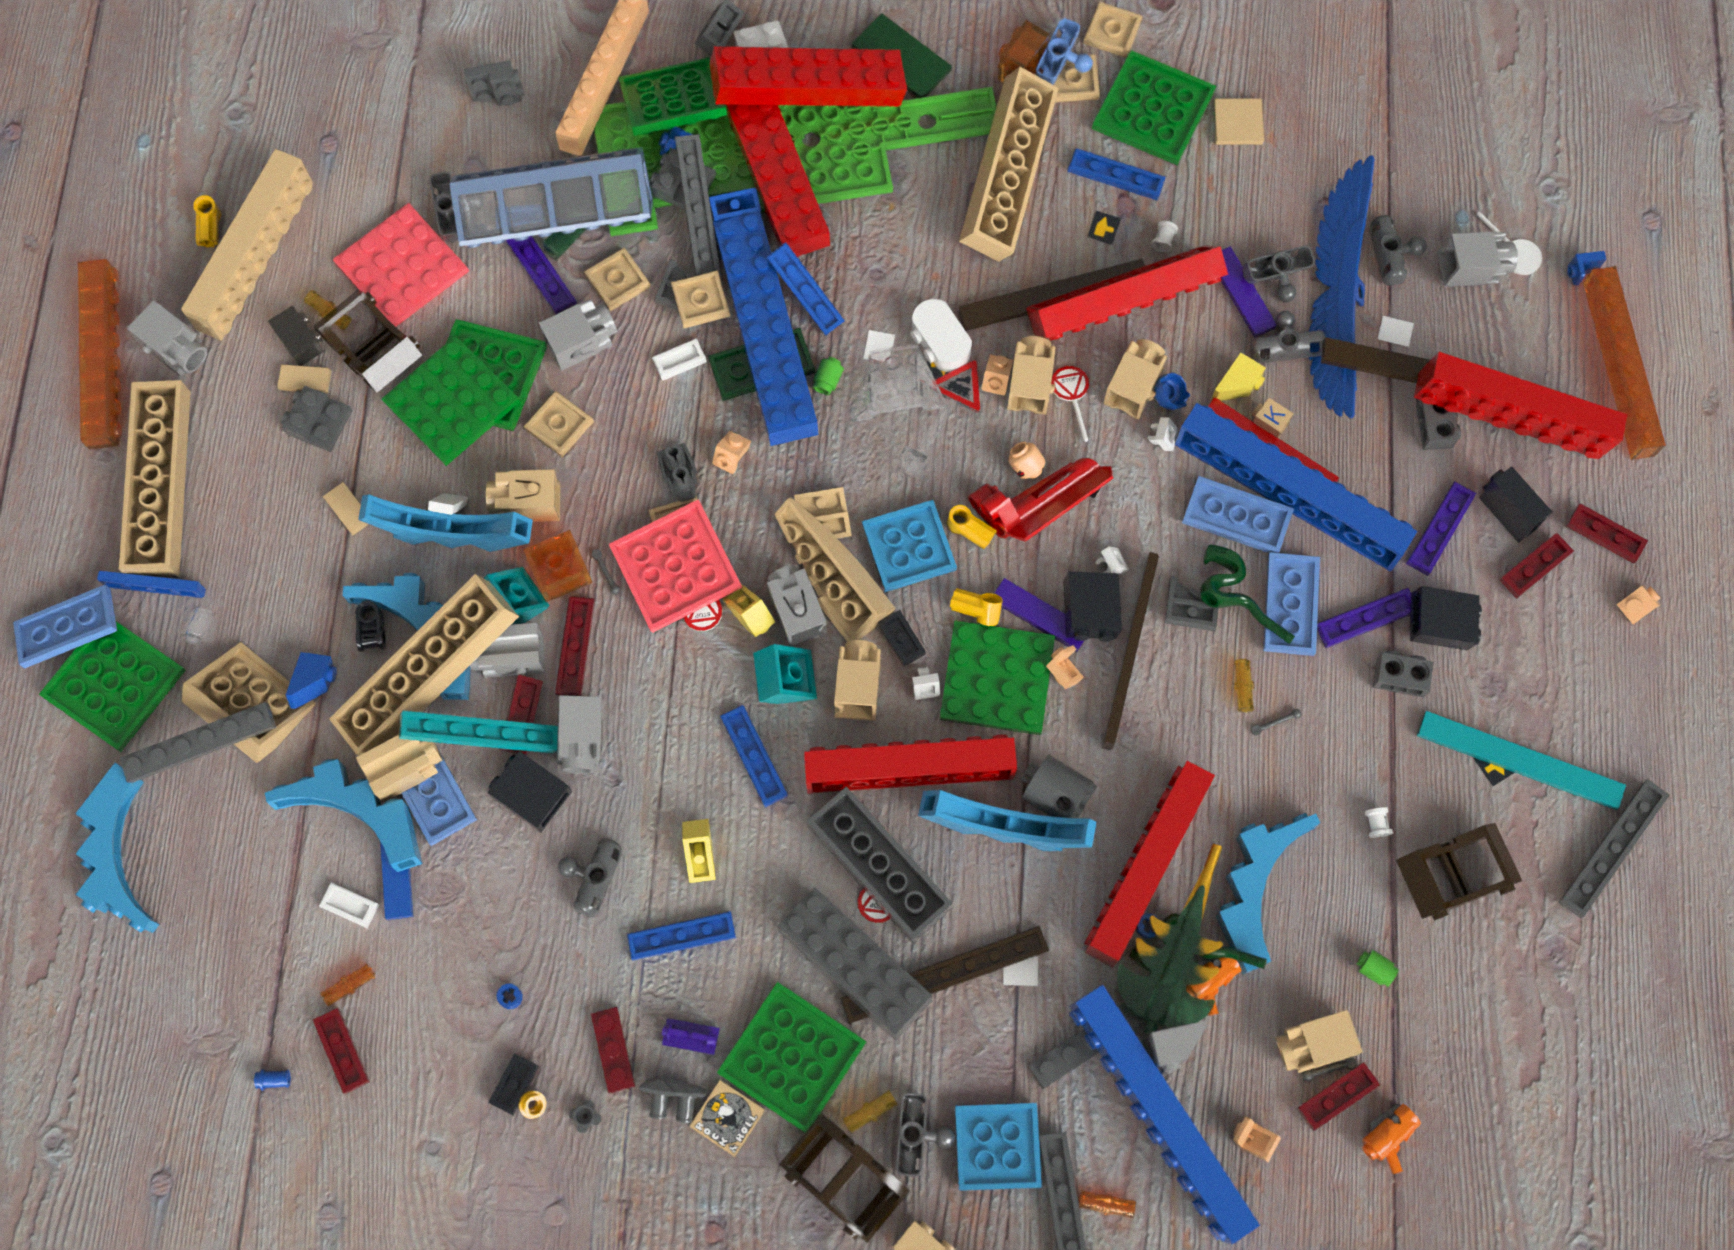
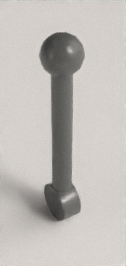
M594 549L591 555L593 559L598 561L611 587L610 592L614 595L618 594L620 587L615 585L601 558V551Z
M1294 709L1291 714L1264 725H1254L1251 728V733L1258 736L1262 730L1292 718H1300L1302 713L1299 709Z
M1350 1057L1345 1062L1312 1072L1307 1070L1303 1072L1302 1077L1305 1081H1311L1315 1076L1345 1067L1352 1069L1356 1066V1060Z

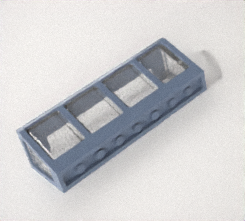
M642 147L454 175L449 183L459 246L467 245L468 248H475L480 246L481 243L486 242L500 244L506 239L513 238L516 241H521L533 235L547 237L552 235L553 232L562 231L563 234L575 232L579 228L594 230L599 228L600 225L606 224L614 227L622 225L626 221L641 223L645 222L647 218H651L654 203Z

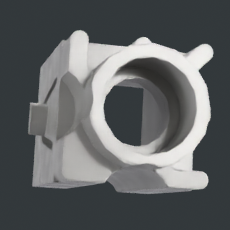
M1506 232L1452 233L1448 238L1446 247H1441L1437 251L1444 287L1499 283L1498 276L1512 273L1516 269L1518 263L1516 245L1513 242H1503Z
M591 299L539 323L543 337L561 371L612 346L609 336L617 333L615 323L606 306L601 304L595 307Z
M154 300L127 327V330L139 345L142 346L147 355L151 353L180 376L185 372L192 373L196 371L207 357V347L201 343L202 340L196 336V333Z
M790 565L772 572L768 576L769 582H767L769 597L788 645L793 647L827 634L825 617L805 569L799 570L797 565Z
M537 623L510 625L470 665L472 671L483 670L485 678L545 673L544 638Z
M559 696L557 764H561V771L565 773L595 772V765H599L601 697Z

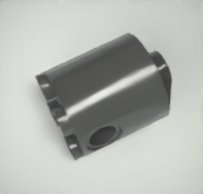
M1047 755L1040 767L1031 762L1021 778L1023 782L1028 784L1022 799L1051 817L1079 818L1086 803L1097 788L1094 781L1051 755Z

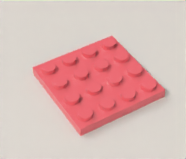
M407 203L333 259L336 266L358 290L364 293L369 292L377 301L375 306L395 327L469 272L467 266L410 203Z
M699 499L609 544L652 633L743 588Z

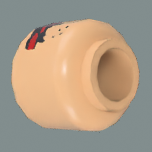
M1020 442L1010 450L1008 461L1018 477L1021 479H1034L1042 473L1045 458L1035 444Z

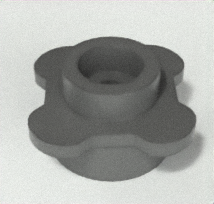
M590 1100L584 1101L583 1105L573 1108L569 1112V1117L577 1124V1131L580 1133L587 1132L589 1127L598 1125L601 1122V1115L595 1112L593 1108L594 1103ZM584 1114L588 1115L587 1119H583Z

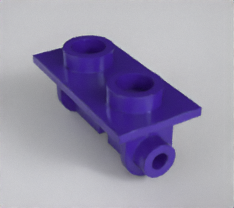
M667 1018L666 1025H664L662 1031V1045L715 1055L720 1028Z

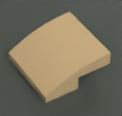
M843 487L794 495L795 501L812 514L837 539L852 536Z

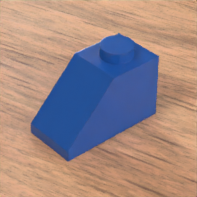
M756 187L709 197L712 222L758 211L761 212Z
M300 653L286 692L291 709H297L328 692L331 682L335 681L337 675V668L334 667L331 656Z

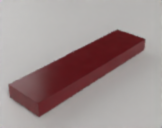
M569 596L555 694L558 696H582L595 606L594 598Z

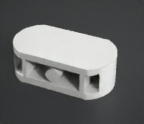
M930 299L920 303L913 313L911 335L917 344L920 343L924 348V355L928 362H933L937 369L944 372H952L967 364L971 355L972 340L947 303L938 299Z

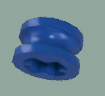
M1144 914L1136 927L1138 934L1145 939H1152L1157 936L1151 930L1148 933L1143 930L1145 925L1142 923L1144 920L1148 922L1151 916L1159 919L1154 914Z
M505 984L498 989L497 1001L504 1008L515 1009L522 1002V992L516 985ZM511 990H515L513 993L516 997L513 1002L508 1000V1003H505L504 993L506 991L511 993Z

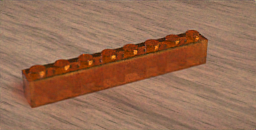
M108 259L78 262L80 440L89 450L119 446V437L122 436L121 425L118 422V415L121 414V404L118 400L121 384L117 377V370L120 369V359L117 355L120 339L116 327L120 323L119 315L116 311V304L119 303L116 282L119 280V275L116 267H113Z
M1613 266L1592 269L1584 280L1583 285L1617 410L1627 414L1624 435L1630 458L1634 460L1655 457L1666 444L1617 268Z

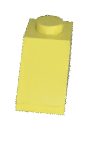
M1240 353L1216 387L1211 400L1214 397L1220 401L1248 397L1254 389L1258 391L1266 378L1263 377V373L1266 367Z
M742 585L743 588L723 597L722 600L744 628L757 637L767 632L770 626L775 623V620L763 601Z
M702 819L682 822L683 845L689 882L716 880L709 820Z

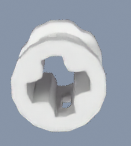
M1160 221L1157 225L1158 232L1156 238L1151 243L1152 248L1158 252L1169 253L1172 250L1171 243L1174 235L1178 232V226L1169 221Z
M1388 807L1365 811V816L1368 817L1371 828L1370 838L1393 834L1392 829H1389L1386 815L1389 812Z

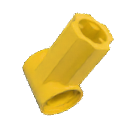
M207 195L199 196L193 205L196 212V244L205 248H211L219 245V220L222 214L212 197ZM207 208H211L209 212L203 213Z
M964 505L954 506L950 510L947 519L948 529L952 533L961 534L982 549H985L997 530L972 515L971 511ZM961 516L965 522L957 523L953 517Z
M956 588L951 598L950 607L952 611L976 617L977 622L980 624L995 626L999 623L1003 599L993 593L980 595Z

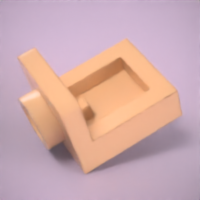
M990 355L984 374L982 390L1005 395L1014 360L1004 356Z
M729 430L716 445L712 464L734 474L738 461L750 448L751 441Z
M1643 585L1616 605L1631 623L1635 624L1660 606L1658 602L1660 596L1651 586L1647 589Z
M1073 645L1065 649L1063 647L1058 648L1051 655L1053 659L1046 665L1054 675L1057 683L1065 689L1078 684L1084 678L1068 659L1076 650Z
M1245 1117L1243 1122L1237 1124L1234 1130L1233 1141L1239 1148L1269 1162L1281 1138L1279 1135L1255 1124L1252 1119Z

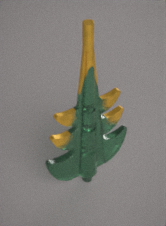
M1212 844L1204 868L1175 925L1164 923L1155 916L1150 917L1152 929L1160 940L1165 942L1164 947L1155 948L1143 942L1141 938L1136 939V949L1139 958L1151 970L1150 975L1140 976L1129 971L1123 964L1119 965L1117 984L1120 996L1132 1012L1148 1020L1144 1029L1146 1034L1156 1032L1158 1024L1175 1028L1198 1023L1209 1014L1215 1004V1001L1212 999L1202 1000L1191 996L1186 991L1187 985L1203 984L1219 973L1218 968H1206L1197 964L1193 957L1194 954H1210L1223 946V943L1220 941L1208 940L1199 935L1213 872L1223 848L1220 845Z

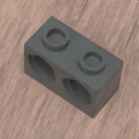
M724 0L716 7L694 43L712 56L714 46H725L745 13L729 0Z
M1418 400L1416 409L1423 450L1453 448L1461 437V428L1459 424L1456 425L1455 419L1457 412H1449L1443 407L1425 404L1422 400ZM1433 407L1439 408L1442 413H1437ZM1437 430L1443 431L1446 436H1441Z
M1397 651L1382 652L1376 660L1373 688L1424 698L1430 691L1434 662L1427 661L1425 657L1418 655L1406 657L1401 656ZM1385 666H1392L1396 674H1389ZM1411 670L1419 672L1421 679H1415L1411 674Z

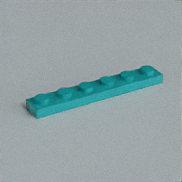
M402 711L400 714L399 739L555 754L558 747V726Z

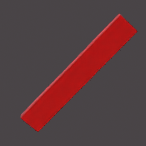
M1214 397L1208 405L1220 417L1229 418L1239 428L1255 433L1258 439L1263 442L1274 444L1282 453L1298 458L1303 465L1320 471L1330 481H1338V476L1262 429L1219 399Z

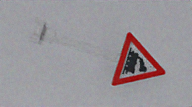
M975 360L927 384L928 390L945 397L946 401L918 448L913 449L905 445L901 452L897 478L902 479L904 474L916 479L915 486L919 488L924 480L928 459L926 454L955 405L959 404L976 413L980 412L977 361Z

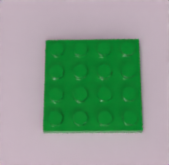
M1131 50L1092 124V129L1178 166L1217 86Z
M709 57L618 77L634 136L646 135L662 129L669 130L676 126L691 125L698 121L717 119L720 116L727 115L725 104H715Z
M456 319L446 343L456 335L520 399V402L493 425L498 428L514 431L548 347L546 342Z
M456 335L381 399L445 466L451 463L520 402V399Z
M954 620L940 720L1041 735L1050 670L1046 665L1052 660L1051 655L1053 654L1055 636Z
M116 621V632L77 647L38 695L122 752L186 669Z
M777 982L717 1071V1074L806 1133L825 1108L867 1041Z

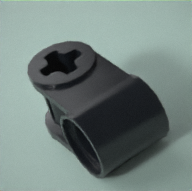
M371 601L361 602L355 611L356 645L358 651L364 652L365 649L377 647L381 650L386 649L383 612ZM375 610V614L371 619H364L368 611Z

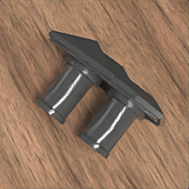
M672 444L673 447L669 445L666 449L658 451L657 456L664 483H667L671 492H675L680 501L684 502L696 498L695 485L698 484L696 479V473L698 472L686 444Z
M665 1074L646 1079L639 1087L640 1091L652 1093L649 1113L651 1118L665 1119L668 1096L679 1097L676 1121L682 1123H691L693 1121L695 1099L698 1097L703 1098L708 1093L707 1089L699 1085L689 1084L682 1079L671 1078Z

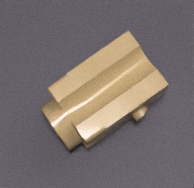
M1028 336L1022 338L1020 342H1016L1007 410H1028L1035 414L1046 415L1049 396L1055 391V384H1051L1056 347L1051 346V342L1048 339Z
M1139 339L1136 343L1131 341L1107 388L1103 404L1111 408L1123 410L1129 416L1139 420L1148 401L1153 400L1156 392L1153 391L1154 386L1163 371V366L1167 359V356L1164 355V349L1157 343L1147 339Z
M555 469L495 472V481H487L486 506L488 513L516 512L533 519V522L560 521V482L557 480Z
M852 640L845 643V647L840 646L834 699L835 718L876 721L881 650L874 643L865 640Z
M399 735L356 757L373 793L382 802L388 801L437 774L438 771L434 765L443 761L434 742L399 739Z
M1348 1010L1287 1028L1284 1031L1285 1035L1276 1037L1278 1049L1287 1071L1297 1069V1072L1301 1073L1363 1053Z

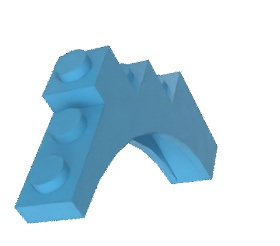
M369 494L362 496L358 518L362 522L393 533V538L411 545L434 541L452 549L471 544L489 552L529 544L533 519L516 512L490 515H450L400 505Z
M404 573L403 576H395L394 586L390 583H377V586L352 583L351 586H343V597L348 603L360 604L363 601H371L378 608L387 610L404 619L417 631L443 606L439 602H427L424 605L425 583L420 576L414 573ZM470 666L440 694L443 700H469Z
M328 759L321 762V765L314 766V777H303L296 783L278 785L271 791L265 792L266 802L274 810L291 806L319 805L336 808L352 814L366 823L376 833L384 846L390 865L397 872L423 864L407 804L402 799H391L386 801L384 805H381V801L373 793L368 779H359L350 785L346 767L339 759Z
M114 763L75 813L83 819L80 824L92 831L76 852V855L83 859L80 864L92 871V874L76 895L83 900L81 905L93 913L96 910L104 913L109 910L119 918L125 915L131 920L129 925L142 933L145 929L154 933L160 924L143 910L133 896L125 878L121 860V837L125 818L133 798L144 782L139 780L128 783L123 768Z
M942 790L923 791L918 816L962 834H983L1003 843L1022 842L1042 851H1062L1063 848H1091L1097 821L1089 818H1061L1007 810L971 801Z
M1307 813L1301 814L1292 819L1294 822L1292 824L1284 826L1283 823L1269 828L1270 833H1268L1264 824L1256 827L1255 823L1240 829L1242 833L1238 835L1236 840L1248 865L1246 866L1245 862L1239 863L1231 867L1232 872L1226 876L1238 904L1236 905L1235 901L1221 906V912L1215 916L1229 947L1266 958V965L1271 962L1264 942L1261 924L1262 897L1266 881L1275 861L1285 848L1298 837L1315 829L1320 824L1317 814L1308 816ZM1237 961L1241 967L1242 975L1259 968Z

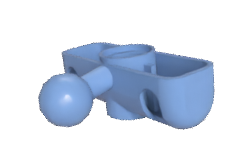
M1066 18L1059 21L1036 68V76L1053 85L1067 60L1074 63L1076 70L1082 73L1088 72L1092 68L1093 61L1088 54L1077 55L1071 51L1080 32V25L1077 22ZM1058 29L1062 33L1060 38L1056 36ZM1039 67L1043 70V74L1038 71Z

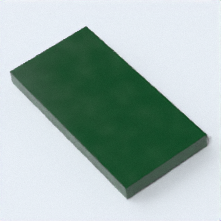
M883 13L851 43L852 49L900 50L907 91L917 98L926 97L952 71V65Z
M801 328L793 329L805 376L815 373V367ZM744 345L708 355L722 401L756 391Z

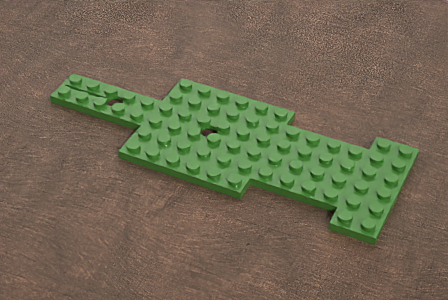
M992 87L904 100L900 107L778 105L818 204L893 192L886 150L988 135L997 108ZM625 102L605 105L594 128L598 154L642 147L650 182L653 173H659L662 168L660 166L662 155H660L661 145L658 143L662 133L669 130L662 129L646 135L634 136ZM727 115L720 116L717 119L698 121L691 125L677 126L693 135L699 134L704 166L716 170V177L708 190L709 197L755 188ZM930 115L932 119L936 120V124L930 129H925L918 124L921 116ZM807 133H814L817 137H820L819 144L814 147L804 145L802 140ZM636 169L601 174L607 212L628 209L630 203L641 200ZM757 192L758 199H759V203H760V207H761V212H760V213H764V212H765V209H764V207H763V204H762L761 199H760V197H759V194H758V192ZM653 197L654 203L651 218H647L645 222L641 223L626 221L619 226H609L611 237L658 229L655 208L671 206L673 204Z

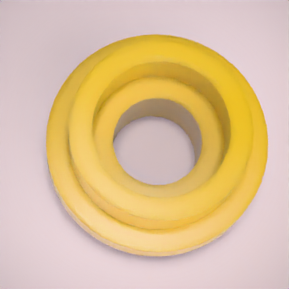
M534 1090L526 1092L519 1101V1110L527 1118L540 1116L546 1107L545 1097L540 1092ZM531 1100H535V1105L532 1108H528V1103Z

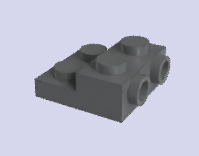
M510 60L464 69L465 79L473 102H486L495 98L498 106H509L521 102L520 96H524L522 82H520L518 69H513Z
M671 149L669 154H663L660 161L662 168L659 173H653L650 179V186L653 197L685 209L676 149ZM704 166L707 189L709 190L716 177V170Z
M304 385L302 391L297 390L292 400L294 405L291 411H286L281 419L282 428L291 437L331 452L353 410L348 405L330 399L327 394Z

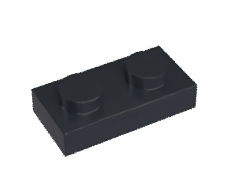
M900 610L878 622L879 628L904 667L926 655L925 649Z
M514 1053L488 1103L514 1116L521 1097L526 1093L540 1066Z

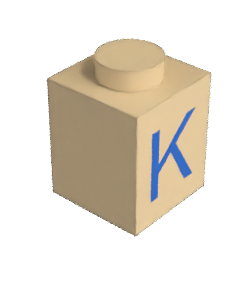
M1268 398L1264 405L1259 403L1252 413V416L1255 417L1253 423L1276 438L1280 437L1294 413L1271 398Z

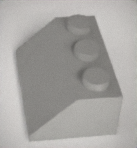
M1206 1021L1152 1032L1142 1040L1143 1047L1162 1076L1172 1074L1181 1068L1180 1064L1188 1059L1206 1029Z

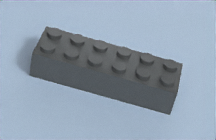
M847 786L807 820L808 828L912 944L952 909L953 903Z
M815 887L778 924L780 934L895 1041L932 1002V995Z

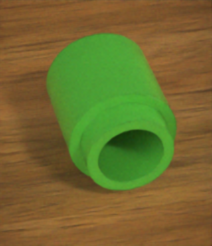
M833 357L822 359L812 380L814 383L812 388L824 395H830L832 391H835L844 371L841 362Z
M1373 949L1369 953L1364 951L1356 963L1360 966L1359 973L1380 986L1383 984L1389 987L1399 971L1394 966V962Z

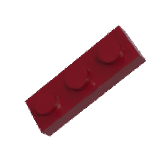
M1581 503L1576 507L1566 525L1571 530L1633 564L1638 560L1648 542L1647 539Z
M1555 533L1506 573L1499 581L1517 599L1570 556L1574 550L1558 533Z
M519 674L516 676L506 721L534 723L543 681ZM499 748V750L517 754L519 751L525 755L527 751Z
M618 1007L591 1013L608 1093L611 1094L636 1087Z
M336 1008L313 1019L342 1093L347 1094L370 1083L341 1010Z
M1363 1062L1297 1107L1311 1130L1315 1131L1379 1087L1380 1084L1365 1062Z

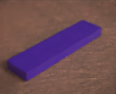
M532 236L521 241H516L514 238L506 240L508 246L555 314L577 304L576 299Z
M1231 246L1223 249L1222 253L1228 275L1221 277V282L1253 337L1256 338L1276 329V322L1256 288L1244 279L1243 266Z
M1455 481L1453 482L1409 557L1407 565L1427 576L1430 575L1477 493Z
M1005 578L1002 580L994 594L1002 597L1003 609L1045 634L1054 635L1057 641L1067 647L1073 645L1076 648L1075 651L1078 652L1084 641L1066 638L1065 614L1009 580Z
M1406 588L1317 623V631L1325 647L1329 648L1410 616L1411 592L1409 588Z

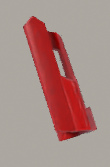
M1081 458L1074 463L1067 464L1012 499L1006 498L998 490L997 486H991L986 483L970 494L968 500L983 520L997 530L995 533L997 536L1003 539L1010 536L1026 542L1114 479L1111 466H1099L1093 459ZM1068 474H1070L1068 477H1066V478L1063 479L1061 482H1059L1058 484H1056L1054 487H1052L1051 489H1049L1047 492H1045L1044 494H1042L1045 490H1047V489L1050 488L1052 485H1054L1055 483H1057L1059 480H1061L1062 478H1064L1065 476H1067Z

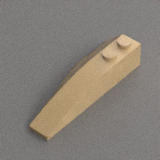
M788 498L775 513V516L788 543H792L796 550L795 557L798 563L803 564L808 574L809 581L819 597L817 600L821 609L847 642L861 639L878 627V622L888 617L896 608L865 568L824 525L793 498Z

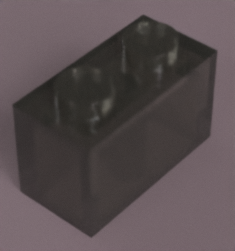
M293 305L268 320V323L298 366L304 365L324 352L320 345L323 339L316 329L311 331L307 325L310 324V321L303 311L298 313Z

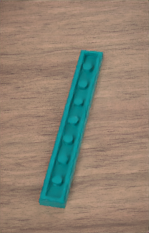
M1426 711L1417 733V737L1608 808L1617 810L1620 807L1626 784Z

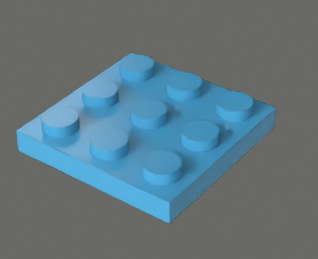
M933 500L862 521V527L885 592L957 570Z
M1037 1103L955 1106L959 1191L1042 1188Z

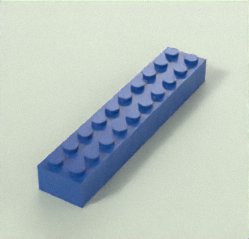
M758 211L714 221L715 237L770 446L818 435V422L776 269L767 259V256L771 254L761 213Z
M1196 403L1181 426L1175 446L1262 497L1294 508L1293 515L1390 572L1404 555L1418 532L1408 522L1397 520L1384 508L1373 506L1368 503L1365 497L1358 494L1354 495L1346 490L1345 486L1341 483L1330 481L1320 471L1306 467L1298 458L1287 456L1274 444L1263 442L1258 439L1255 433L1239 428L1234 421L1229 418L1220 417L1215 414L1213 409L1206 405Z
M1101 985L1069 1005L1072 1010L1069 1012L1070 1017L1077 1026L1082 1025L1087 1033L1084 1036L1085 1040L1093 1050L1096 1048L1101 1054L1102 1058L1099 1061L1107 1073L1112 1072L1117 1079L1114 1083L1123 1097L1128 1096L1132 1102L1130 1106L1131 1111L1138 1120L1142 1119L1148 1128L1145 1132L1153 1144L1158 1143L1164 1151L1161 1153L1164 1162L1169 1168L1173 1167L1179 1175L1176 1177L1177 1182L1185 1192L1189 1191L1195 1199L1192 1201V1204L1200 1216L1204 1215L1210 1222L1207 1227L1216 1240L1220 1239L1222 1242L1234 1244L1258 1228L1260 1224L1105 987Z

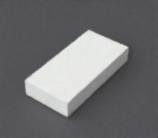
M697 338L652 357L662 381L707 362Z
M443 493L429 501L428 510L452 515L467 506L468 497Z
M331 882L319 907L368 928L379 904Z

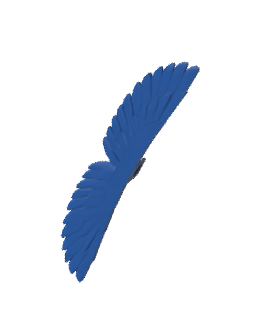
M1370 155L1364 163L1359 159L1354 164L1352 170L1350 168L1346 170L1343 181L1341 178L1338 179L1335 192L1333 190L1330 191L1328 205H1324L1325 222L1320 220L1319 232L1321 234L1318 233L1317 235L1319 246H1316V253L1319 259L1315 260L1318 269L1315 273L1316 277L1324 285L1330 287V289L1321 294L1312 306L1314 311L1310 319L1313 322L1309 327V332L1320 329L1324 331L1327 338L1355 343V304L1357 302L1360 307L1364 306L1365 285L1358 276L1366 216L1373 187L1372 178L1375 161L1373 155ZM1359 286L1361 289V297H1359L1358 292ZM1320 342L1310 343V352H1318L1320 350ZM1321 356L1308 357L1310 361L1313 359L1310 374L1311 376L1314 375L1313 386L1316 390L1319 388L1320 400L1323 401L1325 399L1327 408L1329 410L1333 408L1335 414L1339 417H1342L1344 410L1348 418H1354L1355 394L1357 391L1356 370L1321 363Z

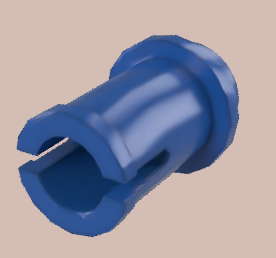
M261 1069L254 1076L255 1088H260L261 1091H265L266 1088H289L291 1083L290 1070L266 1071Z

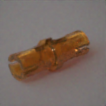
M366 963L350 975L341 976L340 981L321 991V997H324V1002L330 1007L346 995H353L356 993L357 988L376 978L375 973H372V968Z
M1081 1190L1079 1208L1102 1212L1106 1216L1116 1214L1134 1218L1136 1200L1113 1197L1110 1193L1102 1195Z

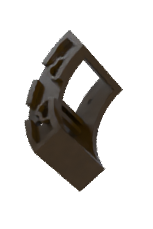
M357 290L313 327L340 356L342 354L346 356L343 360L356 375L364 377L363 381L378 393L419 359L422 354L418 350L420 347L418 342L411 335L409 337L404 335L375 306L377 301L369 292L364 293ZM361 301L383 327L351 352L331 330L330 326ZM394 338L398 340L395 345L369 366L364 364Z
M1496 823L1485 824L1452 839L1454 844L1446 842L1439 845L1438 843L1418 849L1396 859L1422 919L1432 916L1435 921L1448 916V911L1495 892L1499 891L1500 895H1504L1516 890L1514 885L1522 882V879ZM1486 839L1505 880L1472 893L1454 851ZM1439 858L1457 897L1456 899L1444 902L1427 865V861Z
M824 1114L817 1118L779 1164L787 1171L784 1177L795 1187L800 1183L846 1224L843 1228L846 1233L854 1240L859 1236L866 1243L870 1241L910 1192L894 1175ZM834 1139L852 1156L820 1192L802 1174L828 1143ZM865 1166L885 1185L853 1222L833 1203Z

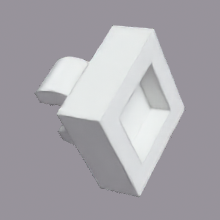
M1160 417L1159 424H1151V428L1156 432V435L1148 436L1147 439L1154 445L1159 444L1164 451H1173L1179 429L1170 418Z
M1107 547L1101 551L1103 557L1096 561V564L1100 566L1107 563L1108 568L1103 573H1118L1122 575L1130 570L1119 548Z
M928 667L918 668L919 676L912 677L915 700L940 696L938 673L929 674Z

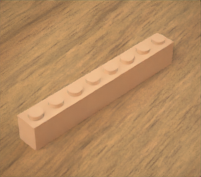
M618 0L555 132L559 150L582 156L649 13L647 0Z

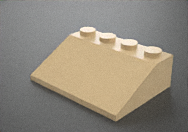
M241 642L184 682L182 691V702L208 724L261 703H269L276 728L234 744L256 763L275 750L316 703L311 700L297 709H291L286 697L290 681Z

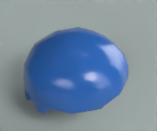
M1176 373L1164 374L1155 383V399L1161 407L1166 410H1178L1187 406L1185 402L1190 397V393L1187 391V386L1182 376Z

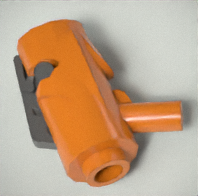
M1204 958L1192 965V974L1183 979L1184 986L1181 989L1190 1001L1194 999L1199 1002L1204 999L1208 1016L1219 1014L1214 996L1218 993L1219 987L1222 985L1226 987L1242 971L1237 960L1230 958ZM1198 964L1206 968H1218L1219 973L1211 980L1205 981L1201 978L1204 975H1200V972H1198L1200 967Z
M1396 1104L1369 1123L1371 1132L1362 1139L1364 1144L1362 1150L1371 1160L1377 1158L1382 1161L1386 1157L1392 1174L1402 1172L1403 1169L1397 1156V1152L1400 1149L1399 1144L1403 1140L1407 1142L1421 1122L1407 1105Z

